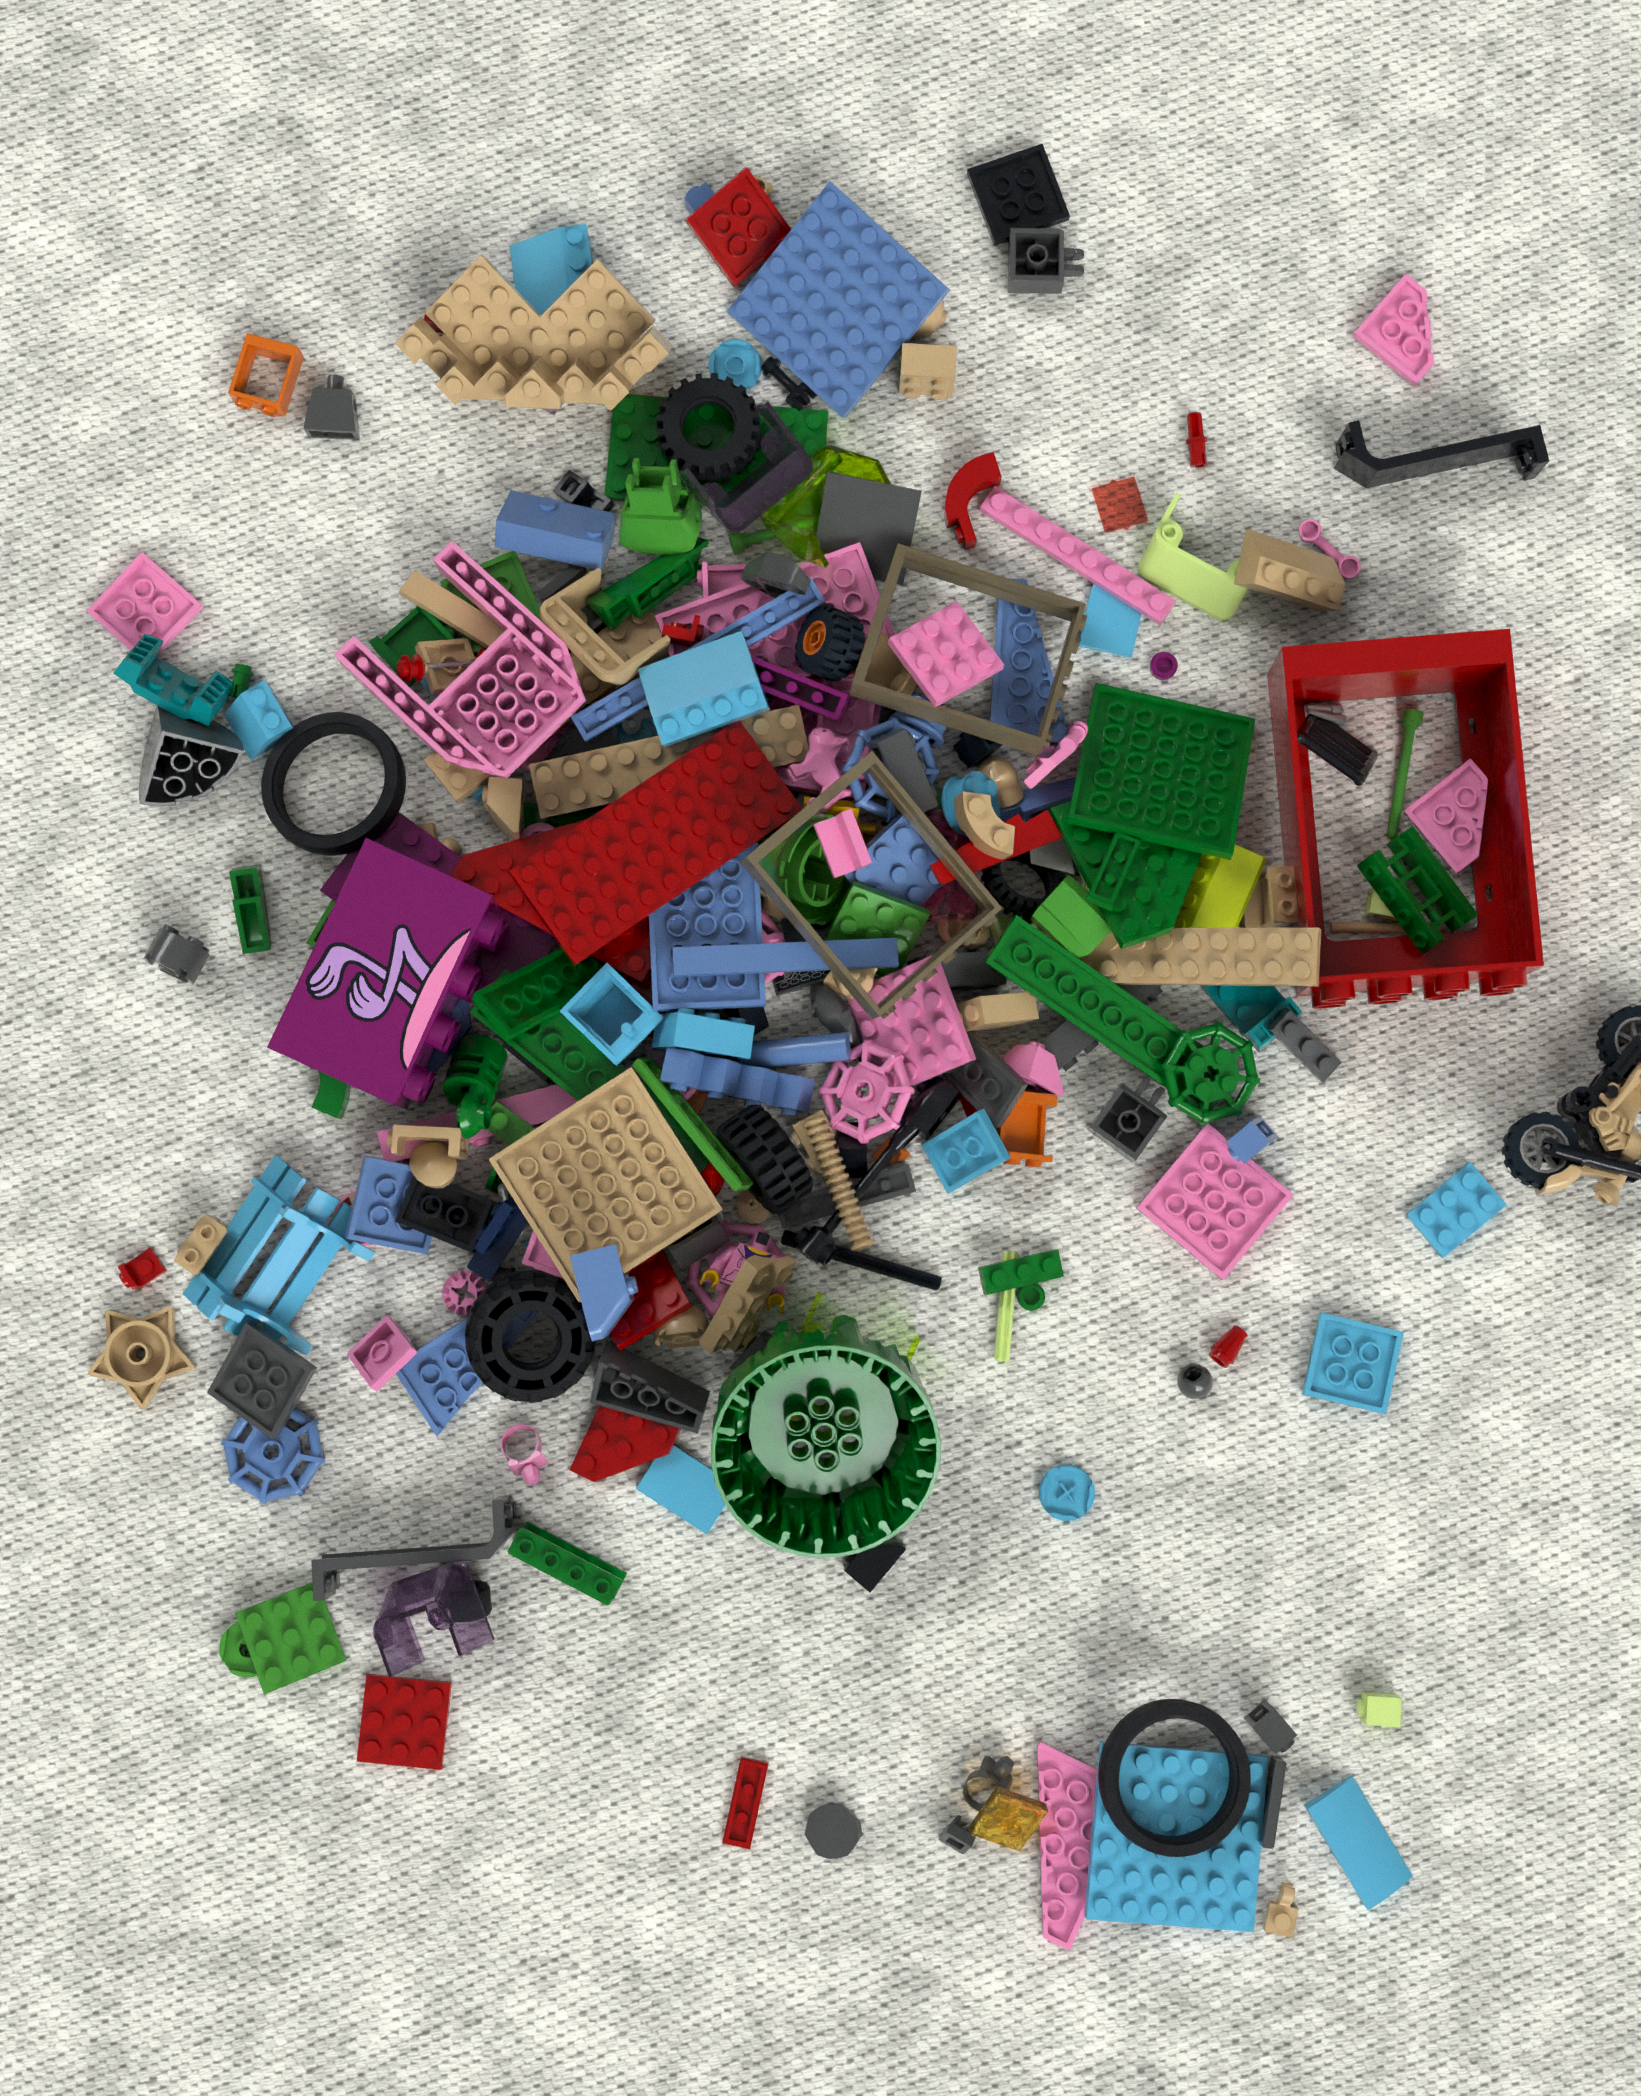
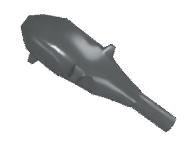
M816 982L811 985L809 997L811 1000L810 1007L815 1010L813 1016L818 1017L819 1021L831 1033L849 1032L851 1049L862 1044L857 1024L851 1014L852 1010L848 1009L840 996L824 984ZM862 1056L857 1058L859 1062L862 1061Z

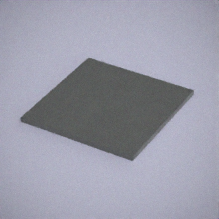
M828 471L812 559L860 542L873 578L886 581L897 544L911 547L922 490ZM902 567L897 581L899 585L904 583L906 568Z

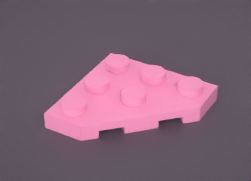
M1405 274L1354 332L1352 337L1415 387L1433 366L1434 358L1433 353H1431L1430 319L1427 314L1426 305L1428 301L1427 290Z
M1471 758L1404 810V813L1456 875L1476 861L1480 854L1488 778Z

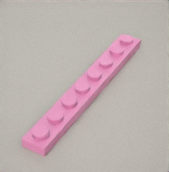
M994 486L980 506V512L1159 626L1174 607L1175 599L998 487Z

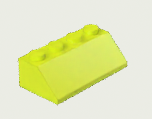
M1236 844L1231 860L1202 854L1173 928H1238L1267 859Z

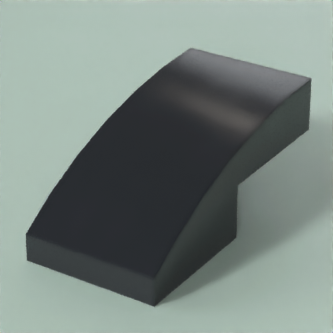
M570 470L553 489V492L567 503L610 512L615 505L610 498L592 488L588 481Z

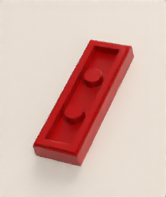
M741 1756L722 1843L750 1849L769 1762Z

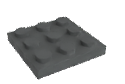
M249 1321L243 1326L207 1393L273 1440L279 1437L317 1367L261 1327Z

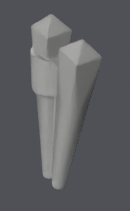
M1306 705L1305 707L1308 709L1307 713L1341 726L1347 722L1346 715H1341L1344 712L1342 705Z

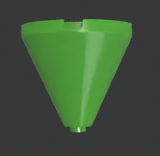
M830 814L812 816L759 861L761 867L809 924L823 925L832 921L850 887V884L843 875L833 878L813 826L815 823L835 817ZM777 828L776 830L765 836L763 839L758 841V846L762 844L766 839H768L772 834H774L779 828Z

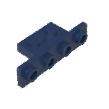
M512 1196L503 1201V1203L499 1201L491 1211L490 1215L493 1219L488 1226L484 1224L477 1233L475 1239L478 1242L474 1247L477 1251L467 1265L468 1269L488 1282L493 1279L528 1224Z

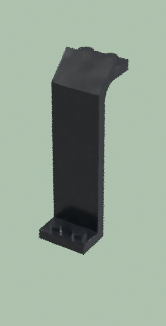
M1358 420L1347 424L1336 443V454L1339 460L1334 469L1361 486L1370 488L1518 456L1516 458V468L1519 474L1522 473L1523 479L1526 481L1536 478L1548 464L1549 457L1541 426L1537 425L1380 459L1372 456L1366 449L1361 425Z

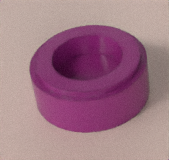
M1168 652L1157 653L1150 662V672L1159 680L1172 678L1178 668L1176 658Z

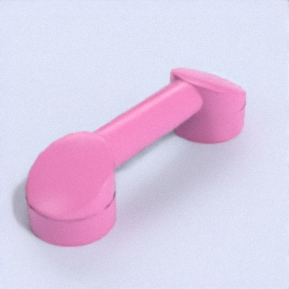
M1307 519L1303 521L1299 527L1300 538L1306 543L1313 542L1324 554L1333 557L1343 578L1352 579L1356 577L1361 569L1359 560L1354 556L1344 557L1320 535L1321 526L1316 520Z

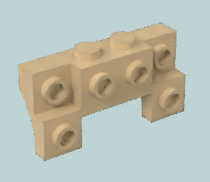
M753 1255L747 1258L699 1344L710 1354L721 1348L725 1350L727 1347L734 1353L743 1347L748 1348L758 1337L756 1332L761 1323L756 1320V1317L764 1309L772 1289L779 1285H786L792 1278L793 1272L791 1270L797 1261L790 1255L781 1258H766Z

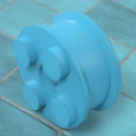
M972 771L966 774L964 778L952 777L944 784L941 796L943 812L948 824L957 834L967 836L959 827L954 808V797L963 791L990 795L992 808L997 817L1001 818L997 785L994 780L989 779L985 774L979 771Z

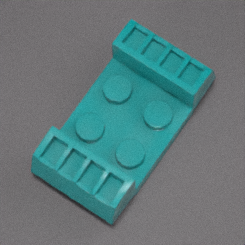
M144 634L113 674L129 684L134 693L183 720L193 719L209 726L228 701L232 681L215 670L205 684L200 682L197 678L180 671L172 664L157 658L164 641L152 635Z
M1200 985L1242 1036L1247 1040H1251L1253 1047L1258 1052L1276 1039L1267 1027L1284 1008L1291 1010L1298 1018L1302 1014V1011L1289 996L1285 999L1275 986Z

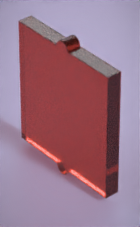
M1135 477L1120 481L1111 480L1109 484L1091 489L1105 533L1123 528L1128 530L1130 526L1148 521Z

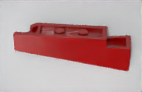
M1048 810L1026 822L1022 820L1018 813L1004 821L1006 824L1015 826L1013 854L1005 859L991 857L973 846L974 843L972 841L955 851L974 873L1062 838V835ZM940 859L929 866L940 884L956 880Z

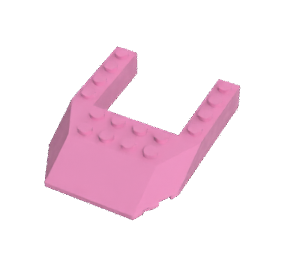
M451 541L433 558V561L440 574L504 631L495 642L430 705L424 702L355 636L349 639L334 656L342 667L400 722L448 763L507 779L586 699L566 643L456 543Z

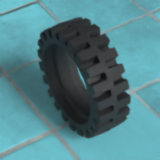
M1030 851L1005 860L1018 861L1028 865L1043 881L1045 896L1041 899L1028 898L1018 894L1007 884L1000 868L1002 862L982 869L981 881L985 882L983 884L999 905L1004 907L1003 913L1008 915L1010 912H1013V916H1022L1023 920L1026 921L1032 918L1037 908L1065 878L1064 873L1058 870L1031 864Z

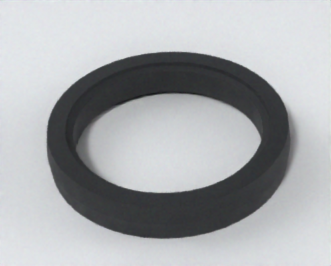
M323 713L312 716L295 725L280 738L270 752L263 770L261 782L263 805L270 821L278 832L297 847L319 855L336 856L360 850L365 838L372 841L378 839L393 823L404 800L406 771L402 757L394 742L377 725L351 713ZM333 734L360 736L375 745L384 765V786L374 809L358 825L336 834H314L297 827L287 813L283 795L285 778L294 759L305 747L322 737Z
M1161 1699L1134 1709L1114 1727L1104 1744L1100 1756L1098 1784L1103 1805L1110 1819L1129 1841L1158 1855L1185 1857L1199 1854L1214 1847L1235 1828L1244 1813L1249 1799L1251 1773L1248 1756L1240 1738L1219 1714L1204 1705L1192 1701ZM1187 1719L1207 1727L1221 1743L1229 1766L1227 1793L1221 1807L1213 1818L1197 1830L1176 1836L1156 1834L1139 1826L1127 1812L1119 1789L1120 1765L1126 1749L1141 1731L1163 1720Z

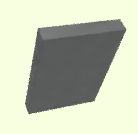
M969 1031L967 1035L976 1060L945 1072L942 1076L978 1111L985 1109L993 1126L1000 1128L1028 1084L974 1031Z

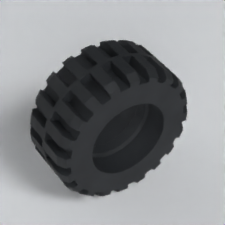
M758 1104L748 1105L718 1127L716 1132L718 1140L753 1181V1185L748 1189L749 1192L771 1214H781L811 1193L814 1181L803 1157L799 1154L798 1149L789 1139L787 1133L780 1127L779 1123L762 1106H758Z

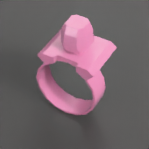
M525 1424L514 1425L504 1433L501 1440V1450L509 1461L507 1466L514 1475H522L524 1481L529 1486L537 1484L540 1481L539 1468L548 1463L545 1456L540 1452L542 1448L541 1439L536 1430L531 1426ZM523 1429L534 1432L537 1435V1445L529 1458L518 1461L506 1455L505 1446L507 1440L514 1432Z

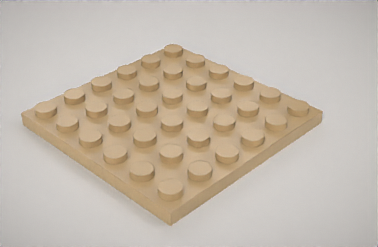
M632 1067L489 1158L490 1163L579 1303H581L570 1259L571 1255L616 1244L622 1270L625 1274L723 1211L720 1203Z

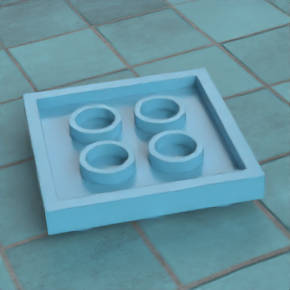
M1319 1312L1302 1395L1386 1414L1404 1332Z

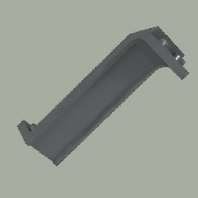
M510 1495L499 1496L492 1500L494 1533L490 1542L323 1554L322 1559L311 1560L313 1601L326 1600L336 1594V1589L340 1587V1575L335 1570L490 1559L498 1553L523 1524H512L517 1514L516 1502H511Z

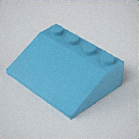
M587 224L559 227L510 245L515 289L540 315L593 264Z
M743 631L638 669L661 744L665 748L770 710Z

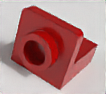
M698 615L694 616L691 630L687 629L686 625L677 622H671V625L664 624L662 638L667 635L670 638V643L690 648L695 645L696 641L701 642L704 625L700 624V616Z
M153 1248L147 1249L128 1263H122L118 1266L121 1272L119 1274L120 1280L127 1288L131 1287L133 1290H140L167 1271Z

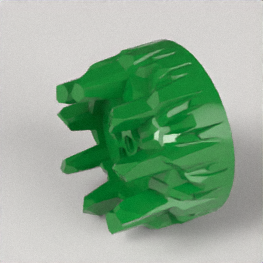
M847 1315L837 1316L833 1319L829 1332L817 1329L813 1333H806L804 1330L802 1332H795L789 1320L779 1321L775 1325L773 1337L769 1339L764 1351H758L755 1355L748 1357L742 1365L731 1371L728 1378L723 1382L719 1390L718 1407L714 1415L712 1427L711 1467L714 1481L722 1501L732 1516L745 1530L760 1541L778 1550L798 1556L834 1558L857 1554L880 1545L904 1529L921 1511L932 1492L941 1460V1439L931 1400L910 1359L907 1356L899 1355L896 1344L884 1347L877 1340H870L868 1337L862 1338L856 1319ZM817 1399L827 1400L824 1405L814 1404V1401ZM845 1409L854 1411L849 1416L840 1414ZM794 1415H801L804 1417L800 1421H793L790 1419ZM823 1425L830 1427V1429L825 1432H820L817 1430L818 1427ZM848 1436L856 1438L853 1442L844 1441V1438ZM797 1442L806 1443L802 1448L793 1446ZM825 1452H830L833 1454L829 1458L820 1457V1455Z

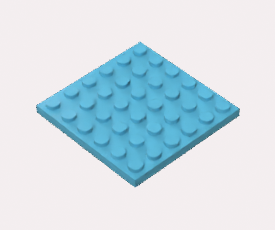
M1100 1741L1084 1917L1087 1920L1254 1932L1268 1757L1266 1755L1247 1754L1251 1773L1249 1799L1241 1819L1231 1833L1214 1847L1199 1854L1185 1857H1168L1149 1852L1135 1845L1116 1828L1103 1805L1098 1784L1099 1761L1106 1742ZM1130 1744L1123 1756L1119 1771L1121 1798L1131 1818L1142 1828L1166 1836L1187 1834L1205 1825L1221 1807L1229 1784V1766L1226 1754L1223 1751Z

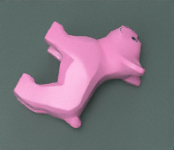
M815 728L809 735V751L803 762L790 765L786 772L792 784L808 779L821 790V794L841 777L835 765V758L838 752L845 747L849 739L847 737H837L830 729ZM845 788L814 815L828 811L831 805L841 798L851 795L852 791ZM813 797V798L809 799V800H808V803H807L805 806H807V805H808L811 801H813L815 798Z

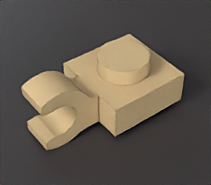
M1281 1882L1277 1902L1268 1901L1263 1927L1265 1932L1293 1938L1299 1910L1297 1906L1291 1905L1295 1896V1888H1292L1293 1884Z

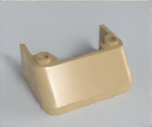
M596 568L545 600L540 607V619L566 643L567 647L600 680L623 687L640 677L639 668L668 658L670 638L667 635L624 662L587 625V617L581 611V609L588 605L587 599L600 592L602 571Z

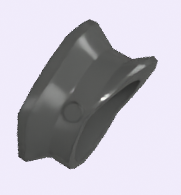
M829 1802L809 1814L805 1836L818 1856L827 1859H838L848 1856L862 1836L861 1822L844 1805Z

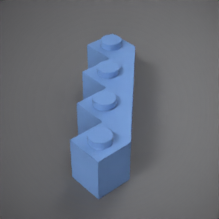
M668 1047L660 1078L661 1081L669 1083L670 1089L686 1092V1089L690 1088L707 1092V1097L724 1100V1096L745 1101V1106L766 1105L782 1109L781 1114L795 1117L798 1116V1112L809 1114L815 1081L803 1076L778 1073L767 1068L743 1065L728 1059L703 1056L693 1051Z

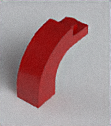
M994 452L978 456L962 466L954 475L947 490L944 507L946 528L957 526L954 528L955 537L958 544L963 543L965 550L975 548L977 541L967 510L969 501L978 492L998 486L1001 483L1002 476Z

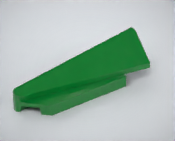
M698 537L691 551L657 557L587 599L588 605L610 630L616 629L631 613L633 616L641 618L697 577V570H701L702 567L698 563L702 549L708 547V540Z

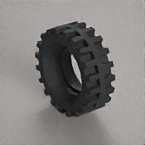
M701 373L695 374L696 380L688 382L686 378L680 381L681 386L676 390L672 387L668 391L669 397L667 400L662 399L660 403L661 411L660 414H657L656 418L662 455H665L668 465L671 459L677 460L679 475L682 478L687 475L692 478L693 483L699 484L700 480H708V485H715L714 480L723 479L724 483L730 481L731 475L737 473L740 476L744 473L743 467L747 463L751 465L754 461L755 451L758 452L760 447L761 427L759 411L755 407L753 397H749L746 394V388L742 384L739 387L734 385L733 378L727 376L724 381L718 379V373H711V378H702ZM705 404L717 405L725 409L732 417L734 423V430L730 440L721 448L712 451L700 450L692 446L686 439L683 431L684 421L688 414L696 407Z

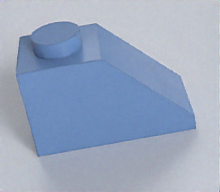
M1259 1116L1250 1121L1226 1142L1229 1146L1227 1150L1236 1161L1239 1162L1241 1160L1245 1164L1277 1139L1278 1136L1263 1118Z

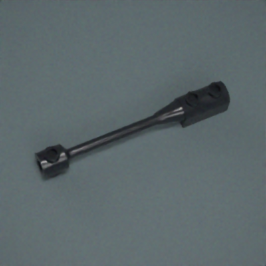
M939 1076L917 1085L916 1090L920 1093L914 1100L909 1099L900 1120L901 1126L894 1131L888 1142L889 1145L854 1187L856 1191L854 1194L855 1198H861L894 1155L900 1152L917 1135L926 1141L931 1137L961 1099L960 1092ZM839 1210L834 1212L824 1226H812L810 1230L803 1227L795 1237V1241L799 1243L796 1249L816 1265L819 1263L823 1266L827 1265L837 1252L832 1233L842 1221V1218L838 1217Z

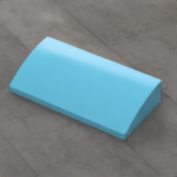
M1352 1775L1304 1804V1807L1367 1910L1388 1898L1413 1877Z

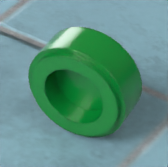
M1036 1283L1023 1286L1017 1292V1301L1026 1310H1037L1045 1301V1292Z

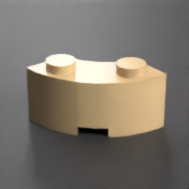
M963 791L954 797L957 822L960 829L974 843L973 846L994 858L1005 859L1013 854L1015 826L1006 824L997 817L991 805V796Z

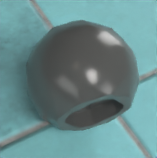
M1189 1364L1178 1373L1177 1386L1181 1393L1190 1399H1200L1206 1396L1212 1389L1213 1377L1208 1369L1200 1364Z

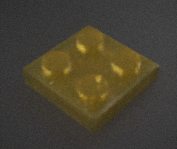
M997 1786L970 1824V1834L1021 1851L1048 1813L1047 1804Z

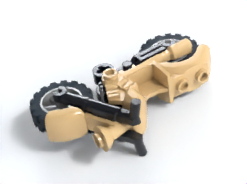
M1641 1005L1624 1007L1604 1020L1602 1027L1597 1032L1599 1039L1596 1041V1049H1599L1598 1057L1600 1061H1604L1606 1065L1592 1079L1588 1087H1577L1558 1100L1557 1110L1561 1116L1557 1114L1554 1116L1550 1115V1112L1531 1113L1510 1126L1508 1133L1504 1136L1502 1155H1505L1506 1160H1504L1506 1168L1509 1167L1512 1171L1510 1174L1515 1179L1519 1178L1521 1180L1520 1183L1523 1185H1532L1535 1188L1536 1195L1558 1192L1567 1188L1580 1176H1585L1602 1181L1592 1185L1595 1197L1601 1203L1618 1206L1620 1189L1624 1182L1634 1183L1641 1179V1165L1635 1164L1641 1160V1134L1634 1126L1636 1115L1641 1110V1061L1635 1062L1639 1055H1641V1034H1637L1635 1026H1641ZM1629 1025L1631 1037L1621 1032L1620 1029ZM1618 1037L1626 1041L1625 1043L1621 1044L1620 1047L1617 1042ZM1565 1118L1568 1120H1573L1574 1123L1571 1124L1570 1122H1565L1562 1119ZM1532 1131H1535L1537 1144L1525 1138ZM1541 1131H1545L1551 1136L1543 1139ZM1580 1138L1588 1146V1149L1579 1145L1578 1140ZM1523 1143L1530 1147V1153L1524 1154ZM1527 1158H1528V1160H1529L1530 1162L1535 1163V1166H1532V1165L1527 1161ZM1541 1163H1548L1551 1169L1540 1170Z

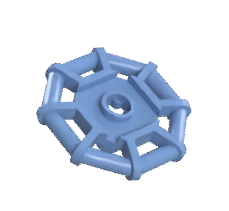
M891 717L889 721L864 731L860 729L856 733L857 738L845 765H842V771L846 773L859 761L865 745L869 748L868 742L872 741V739L894 729H907L915 740V751L917 752L920 749L926 766L925 774L928 782L933 785L937 775H940V769L937 768L928 741L929 735L926 732L921 733L899 722L896 717ZM865 771L864 775L869 788L864 793L859 778L849 785L854 798L853 804L856 808L861 807L884 818L885 822H891L898 815L894 804L868 772ZM874 794L886 798V807L870 800V798Z
M294 1408L290 1415L291 1419L303 1426L297 1431L285 1424L279 1437L272 1440L251 1425L253 1430L245 1442L237 1441L249 1423L242 1417H239L226 1438L222 1439L221 1445L224 1446L230 1484L234 1483L259 1499L261 1504L295 1495L301 1497L305 1494L306 1487L321 1464L325 1463L326 1457H323L317 1427L319 1422L316 1418L312 1419L297 1408ZM306 1432L311 1455L304 1454L302 1450L300 1436ZM278 1445L279 1456L269 1458L267 1446ZM236 1448L242 1449L246 1458V1466L241 1470L239 1468ZM300 1461H310L297 1480L293 1472ZM250 1471L262 1479V1488L244 1475ZM286 1478L290 1484L270 1489L272 1480Z

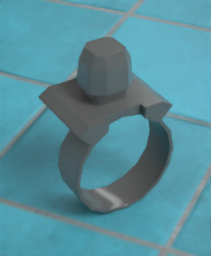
M985 1756L979 1770L969 1774L963 1786V1796L970 1807L982 1812L992 1811L998 1807L1003 1795L1008 1794L1013 1782V1777L1010 1774L1014 1767L1012 1759L1008 1756H1003L994 1761L991 1757ZM976 1777H989L998 1785L1000 1799L991 1804L978 1803L969 1795L967 1782Z

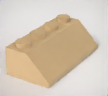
M1250 529L1246 530L1234 581L1235 585L1316 611L1340 610L1345 582L1333 557Z

